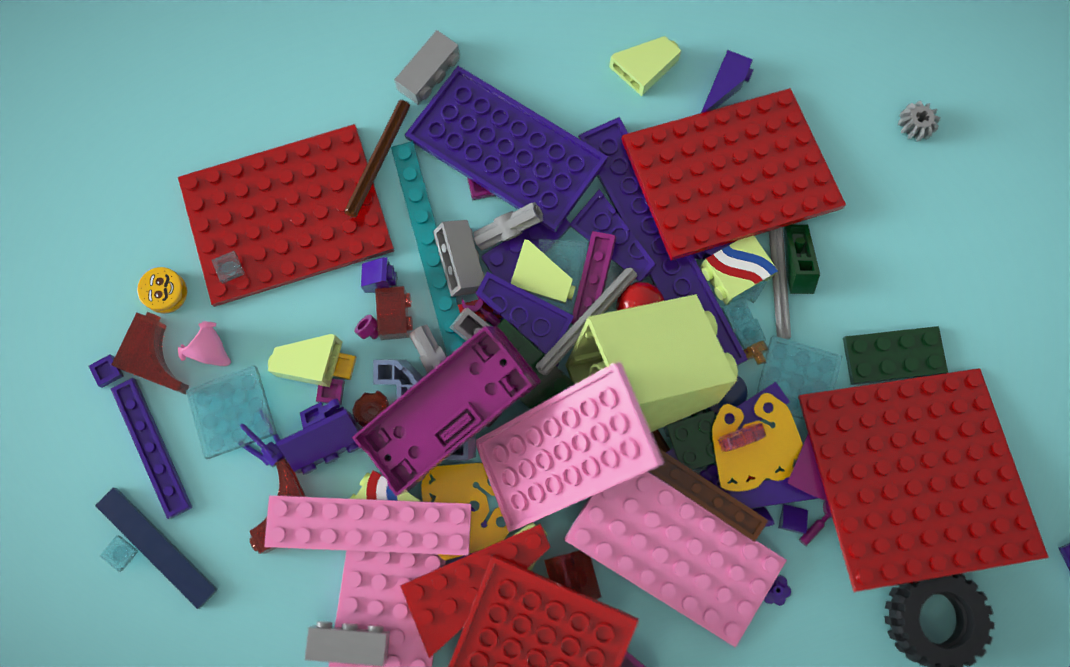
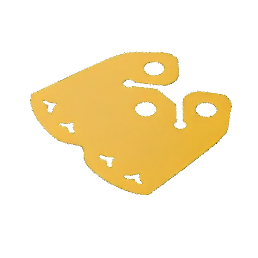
M763 393L754 406V412L757 416L769 422H774L775 427L771 428L759 420L747 423L741 428L736 439L732 438V434L736 432L743 421V412L730 404H725L721 407L712 427L714 451L721 488L729 491H746L758 487L766 478L780 481L790 477L794 468V459H798L803 443L787 405L772 394ZM767 402L773 404V411L771 413H766L763 410V406ZM728 413L733 414L735 417V421L732 424H727L724 420L725 415ZM753 431L760 433V439L757 442H753L750 439V434ZM779 466L785 470L784 472L779 471L775 473ZM749 475L755 477L754 480L750 479L749 482H746ZM733 478L737 482V484H734L733 482L728 484V482Z
M483 463L436 466L422 480L421 493L423 502H432V497L429 495L431 493L436 496L434 502L469 504L471 501H477L479 503V509L471 511L469 554L504 540L509 531L506 525L498 527L496 524V519L502 516L499 507L494 509L487 522V527H481V523L484 522L489 513L487 496L479 489L474 488L473 483L478 482L482 489L495 496L492 487L488 485V476ZM430 475L435 479L431 484H429L431 480ZM438 554L445 561L463 556Z

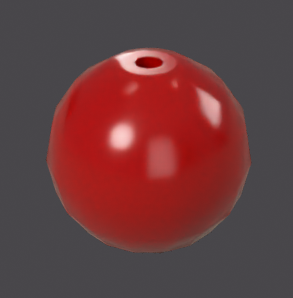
M636 282L630 284L618 297L616 310L665 300L663 294L656 286L648 282Z

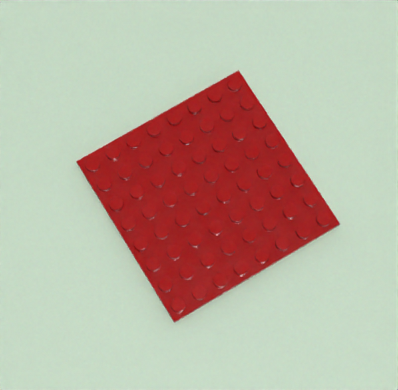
M980 368L798 396L854 592L1049 558Z

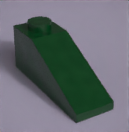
M808 224L785 226L786 271L790 294H814L820 277V271Z

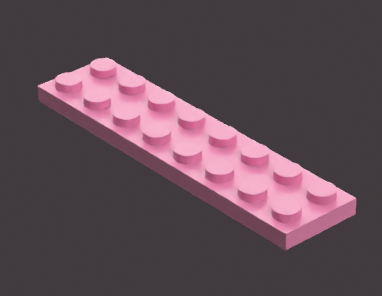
M269 495L264 547L469 555L472 504Z

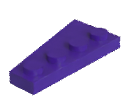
M600 189L569 224L571 228L589 242L592 231L615 235L617 238L611 260L623 270L632 268L637 273L636 280L638 282H643L656 267L655 262L635 238Z
M566 218L556 233L538 223L522 231V234L497 245L482 255L481 259L491 274L511 283L524 240H529L545 254L571 228L570 222Z
M489 272L486 273L476 292L479 298L502 318L506 319L545 355L564 336L574 317Z

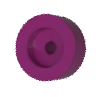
M367 315L360 320L354 332L362 339H366L369 336L372 339H376L380 334L376 329L378 321L372 315Z

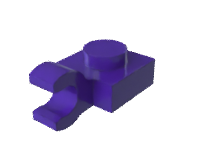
M333 399L326 405L320 402L299 412L303 429L344 410V407H340L338 399Z

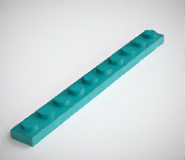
M413 141L392 146L391 151L448 357L466 341L449 328L460 315L456 296L451 297L433 233L437 228L415 147Z

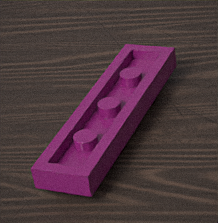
M592 231L572 314L574 317L571 324L573 325L604 292L617 238L615 235Z

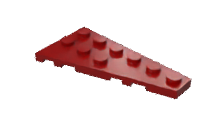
M541 524L400 585L429 658L465 626L493 555L528 569L551 548Z

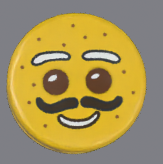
M157 267L147 271L141 277L137 292L140 301L146 307L157 313L166 314L176 311L183 305L187 297V286L183 278L173 270Z

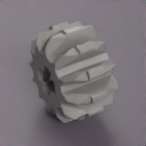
M921 100L916 104H908L899 116L901 119L898 121V125L903 127L901 133H908V139L914 136L917 142L923 138H930L932 133H935L939 125L937 123L941 118L935 115L937 109L931 110L930 103L923 106Z

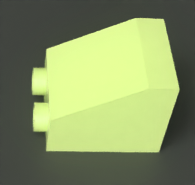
M697 294L589 316L565 364L570 379L575 384H578L608 366L621 362L650 432L718 404L735 384L738 376L735 359L730 353L723 352L716 337V319L710 311H704Z

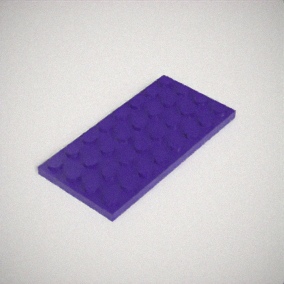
M460 66L456 67L404 134L407 140L413 141L418 147L516 209L535 202L543 213V221L540 224L556 233L608 161V156Z

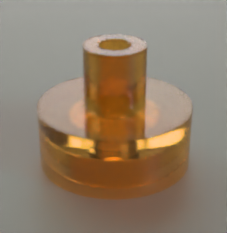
M764 340L743 350L747 359L754 358L757 365L766 362L763 353L768 350V347Z

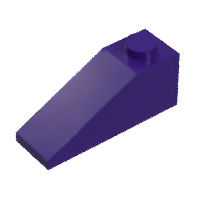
M727 50L701 113L718 108L741 89L744 81L749 82L754 70L750 68L753 59Z

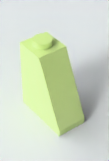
M666 36L614 53L611 56L609 67L642 96L678 62L681 50L676 42L670 41Z
M525 239L511 284L528 293L566 304L567 299L572 300L576 286L572 285L573 279L533 243Z
M328 334L275 347L273 354L268 360V371L276 377L330 387L343 342L336 335Z

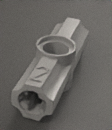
M535 202L514 212L505 213L495 218L493 223L473 232L475 244L481 250H485L501 241L505 242L522 234V231L542 222L543 213Z
M428 325L420 326L409 333L427 373L447 358L441 346H438Z

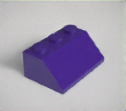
M344 409L276 443L292 470L296 473L302 472L305 475L316 470V465L324 461L325 464L339 459L338 455L345 451L351 453L360 449L352 437L361 429L355 416Z

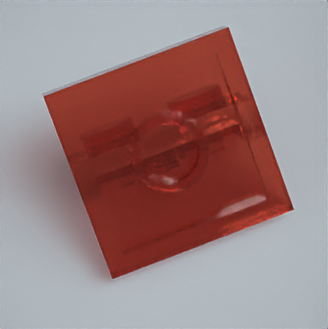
M579 550L544 560L549 579L591 598L598 599L602 597L589 555Z

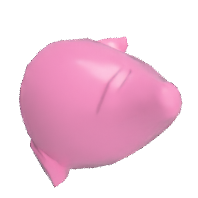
M203 321L199 323L200 330L188 346L185 347L182 344L178 347V355L181 361L188 357L201 363L217 366H228L231 364L223 343L213 328L216 326L214 322Z

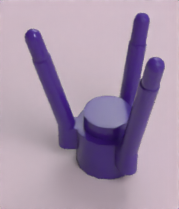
M259 408V412L275 442L281 440L264 409ZM245 424L240 425L241 429L262 450L260 453L242 441L239 445L262 460L266 466L275 467L285 458L277 443L270 442L266 445Z

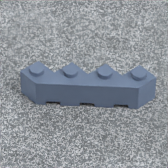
M373 360V384L397 385V399L423 378L407 360ZM476 434L445 460H470L475 458Z

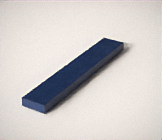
M113 487L95 505L197 609H200L218 590L117 488Z

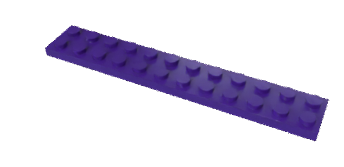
M615 118L580 134L578 139L608 156V161L597 176L617 214L655 262L656 267L650 272L649 276L654 286L663 294L664 300L697 294L704 311H710L716 319V337L723 352L730 353L735 359L737 366L746 362L748 358L693 254L670 260L621 141L622 135L628 134L621 118Z

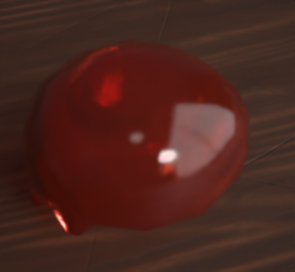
M378 390L375 393L365 392L355 402L352 409L355 421L362 427H365L389 407L387 397Z

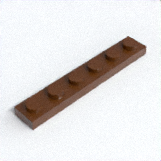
M658 448L664 464L650 469L648 472L755 542L769 520Z

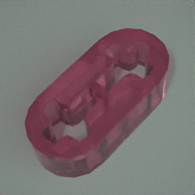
M757 423L718 438L722 452H727L758 441L767 435L763 424Z

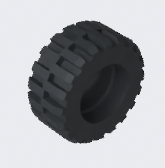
M962 574L899 584L898 588H892L889 593L892 596L891 602L886 601L885 609H889V616H884L885 624L891 626V630L887 632L890 639L897 641L895 647L899 652L905 653L906 658L912 662L919 663V665L926 667H964L963 665L970 667L976 663L975 656L983 657L987 652L984 646L985 644L990 645L993 638L989 636L990 629L994 630V622L990 621L989 615L993 614L991 606H987L984 602L988 598L984 592L976 591L978 585L972 580H966V577ZM934 594L945 596L953 605L956 613V627L949 639L940 644L928 640L920 625L921 608L925 601Z

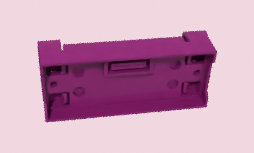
M484 326L352 438L368 454L386 478L390 489L398 496L411 490L425 478L426 474L519 398L526 396L541 381L497 326ZM504 359L507 361L506 366L503 363Z

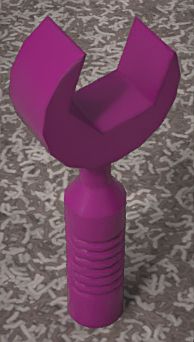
M478 297L475 306L466 305L462 298L464 309L469 308L474 313L480 311L484 315L485 320L492 326H498L501 322L492 312H487L482 308L483 300Z
M827 501L823 503L825 515L822 519L816 520L807 530V533L803 534L799 539L803 545L807 546L825 527V522L828 518H832Z

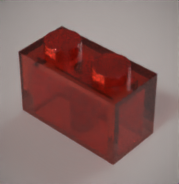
M404 286L375 289L377 327L380 339L410 338L409 331L413 330L412 316H408V307H412L411 294L406 292Z

